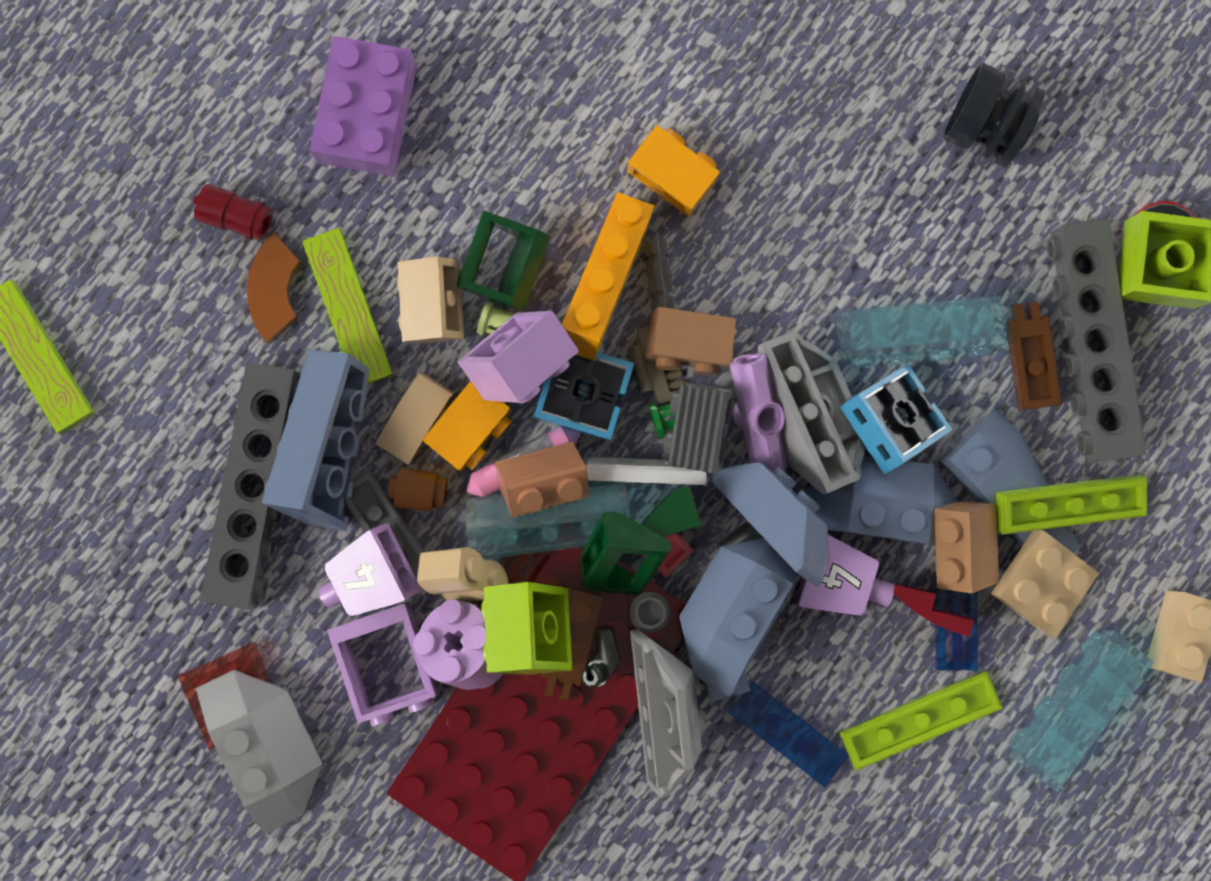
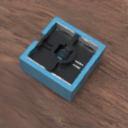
M598 352L595 361L575 354L568 360L570 365L564 372L556 377H549L545 380L534 418L611 442L621 409L616 407L618 396L625 397L634 363Z
M909 364L896 370L840 406V409L883 474L902 465L952 431V428L936 404L930 405L923 393L926 389Z

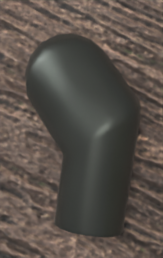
M604 627L594 631L598 651L582 671L583 682L589 687L604 685L619 667L620 657L614 627Z

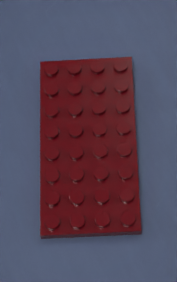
M566 525L528 582L557 587L565 586L583 591L579 555L588 538ZM618 560L616 563L634 575L637 572L621 560ZM649 581L642 593L655 592L663 596L670 607V618L666 626L660 631L643 633L673 654L684 638L679 616L686 604L652 581ZM585 591L603 596L595 630L604 627H614L620 664L604 685L589 687L582 679L580 688L576 686L571 687L568 701L560 700L564 683L556 682L552 697L544 695L548 679L541 678V673H503L494 684L486 688L471 690L456 688L386 794L511 880L523 881L638 708L630 630L637 629L630 618V606L638 595ZM593 635L586 665L598 651L595 635Z

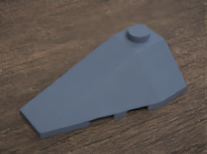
M995 407L939 461L978 502L996 504V492L1049 486L1023 435ZM1070 526L1042 529L1072 553L1080 547ZM1032 531L1011 533V535L1023 546Z

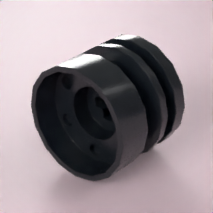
M981 62L970 77L944 131L943 139L968 150L979 136L984 137L980 156L988 159L997 146L1000 145L994 162L1006 167L1031 136L1039 118L1045 90L1033 86L1022 100L1027 82L1019 79L1006 94L1002 90L1007 73Z

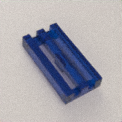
M935 589V592L938 593L935 609L946 611V598H952V613L962 615V598H966V617L975 619L971 636H966V662H962V634L952 632V662L946 661V629L935 624V670L978 671V591L966 593Z

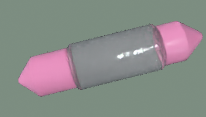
M560 426L549 433H543L497 457L494 459V462L473 472L468 483L467 492L483 498L490 496L500 490L495 462L573 442L576 447L581 432Z

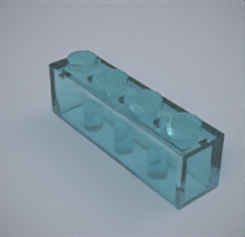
M1000 296L845 310L835 316L840 363L851 362L852 369L874 367L875 360L890 359L891 365L910 364L915 362L914 356L929 355L930 362L954 359V353L967 351L969 358L988 357L993 355V349L1006 344Z
M608 481L588 484L590 495L587 499L582 497L579 501L575 500L572 503L565 502L564 505L550 506L548 510L542 508L540 512L526 513L524 516L519 514L517 518L511 516L502 495L466 499V534L469 548L476 550L483 559L584 547L605 511L622 513L630 518L626 482Z
M1101 629L1099 633L1093 632L1087 637L1081 647V650L1084 652L1075 665L1071 663L1063 669L1057 679V682L1060 684L1051 697L1047 695L1040 700L1033 712L1036 718L1027 729L1021 728L1010 741L1009 746L1012 750L1007 756L1045 786L1056 792L1059 791L1154 663L1152 659L1115 631Z

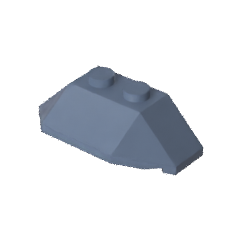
M864 455L859 480L824 495L813 485L808 486L806 489V494L820 506L816 514L827 524L828 531L935 546L934 509L958 502L933 464L906 461L890 472L883 474L871 455Z
M761 462L723 467L716 474L709 472L706 474L710 481L796 573L817 587L823 582L830 559L828 526L816 514L820 506L804 491L801 490L797 495L792 490L797 483L779 467L773 472Z
M765 538L721 546L679 616L694 676L728 697H731L801 578V575L794 571Z

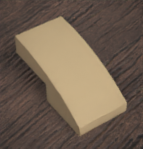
M420 372L399 402L375 444L409 465L424 443L422 439L442 416L454 392Z

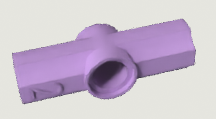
M756 353L734 358L733 362L730 363L737 403L733 410V419L735 424L743 429L749 463L761 462L773 472L778 467L784 471L787 467L781 430L785 423V412L778 403H775L766 355Z

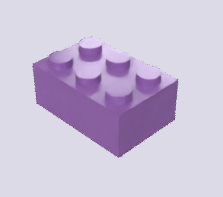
M333 35L310 146V152L318 163L395 177L417 68L412 50Z

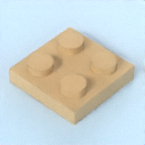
M1034 530L991 594L1038 630L1056 640L1099 573L1044 530Z

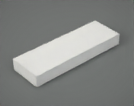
M588 457L585 461L588 481L706 485V472L668 465L669 460Z

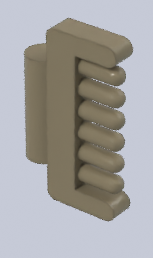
M648 326L637 331L640 345L628 348L631 362L634 363L633 369L641 394L654 391L657 403L662 405L671 402L674 391H670L680 388V385L686 383V380L680 379L667 383V381L682 377L684 375L683 371L676 370L664 374V372L669 370L656 368V362L645 361Z

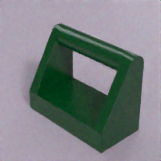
M483 211L456 287L487 301H492L501 307L524 310L551 236L538 229ZM494 227L517 237L498 291L474 283Z
M689 485L668 493L641 522V525L662 537L700 526L701 522Z
M605 511L579 555L583 591L630 595L641 594L671 550V542L622 513ZM622 553L647 555L635 575L616 564Z

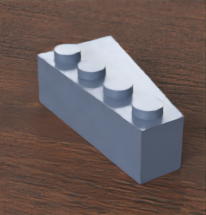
M308 350L262 500V504L304 524L347 532L349 517L342 516L345 497H352L354 481L347 480L351 457H357L359 448L357 435L354 431L355 422L363 419L370 370L369 367L349 353Z

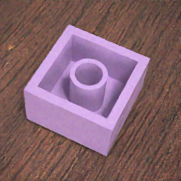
M553 311L515 313L457 362L484 400L525 403L540 392L539 385L547 378L556 377L564 372L570 365L568 360L578 353L579 350Z

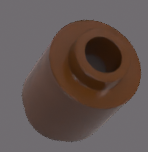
M400 467L398 475L391 474L388 498L394 499V507L433 512L434 508L443 510L447 496L448 478L439 477L437 472Z

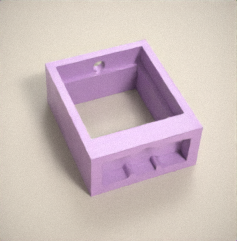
M410 601L327 630L358 724L369 720L371 727L394 719L393 711L408 706L409 712L413 713L433 705L431 698L436 697L440 691L436 680L430 677L422 668L418 654L413 649V640L416 634L419 633V628ZM402 621L424 688L370 706L349 640Z

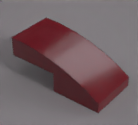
M899 583L895 584L893 593L914 612L940 627L968 637L971 636L975 619L935 609L938 593Z

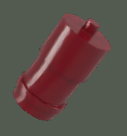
M209 183L204 185L199 195H196L193 200L195 205L194 218L196 221L224 231L229 230L244 235L252 241L264 240L273 219V209L266 206L265 203L245 199L232 191Z

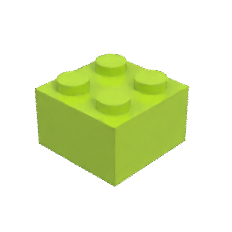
M1141 211L1124 221L1118 273L1122 300L1196 309L1210 304L1211 220Z
M532 582L484 587L482 615L485 620L486 642L483 647V655L487 663V673L539 674L572 671L568 588Z

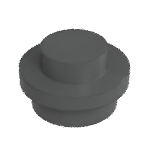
M644 592L632 601L630 618L637 629L646 633H654L663 629L668 623L670 607L666 599L660 594Z

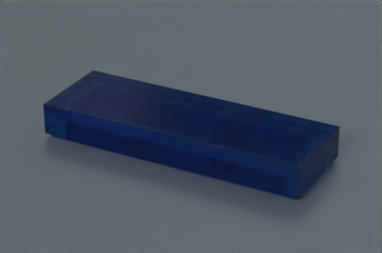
M751 681L749 683L750 691L742 693L728 713L819 784L826 787L849 755L762 687Z

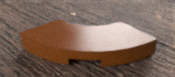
M274 232L266 239L252 262L247 282V301L251 318L259 334L268 344L274 341L298 319L291 306L289 289L293 275L302 265L300 260Z

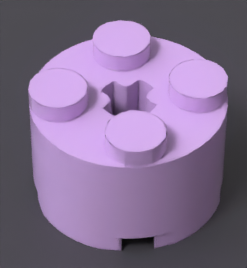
M453 599L445 601L427 616L419 633L414 637L413 649L418 654L422 668L430 677L437 681L460 689L471 690L489 687L503 675V673H487V663L483 655V647L486 642L485 620L482 615V608L471 603Z

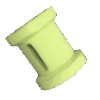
M488 300L481 313L476 333L480 335L485 333L491 334L512 317L514 313L494 306V302Z

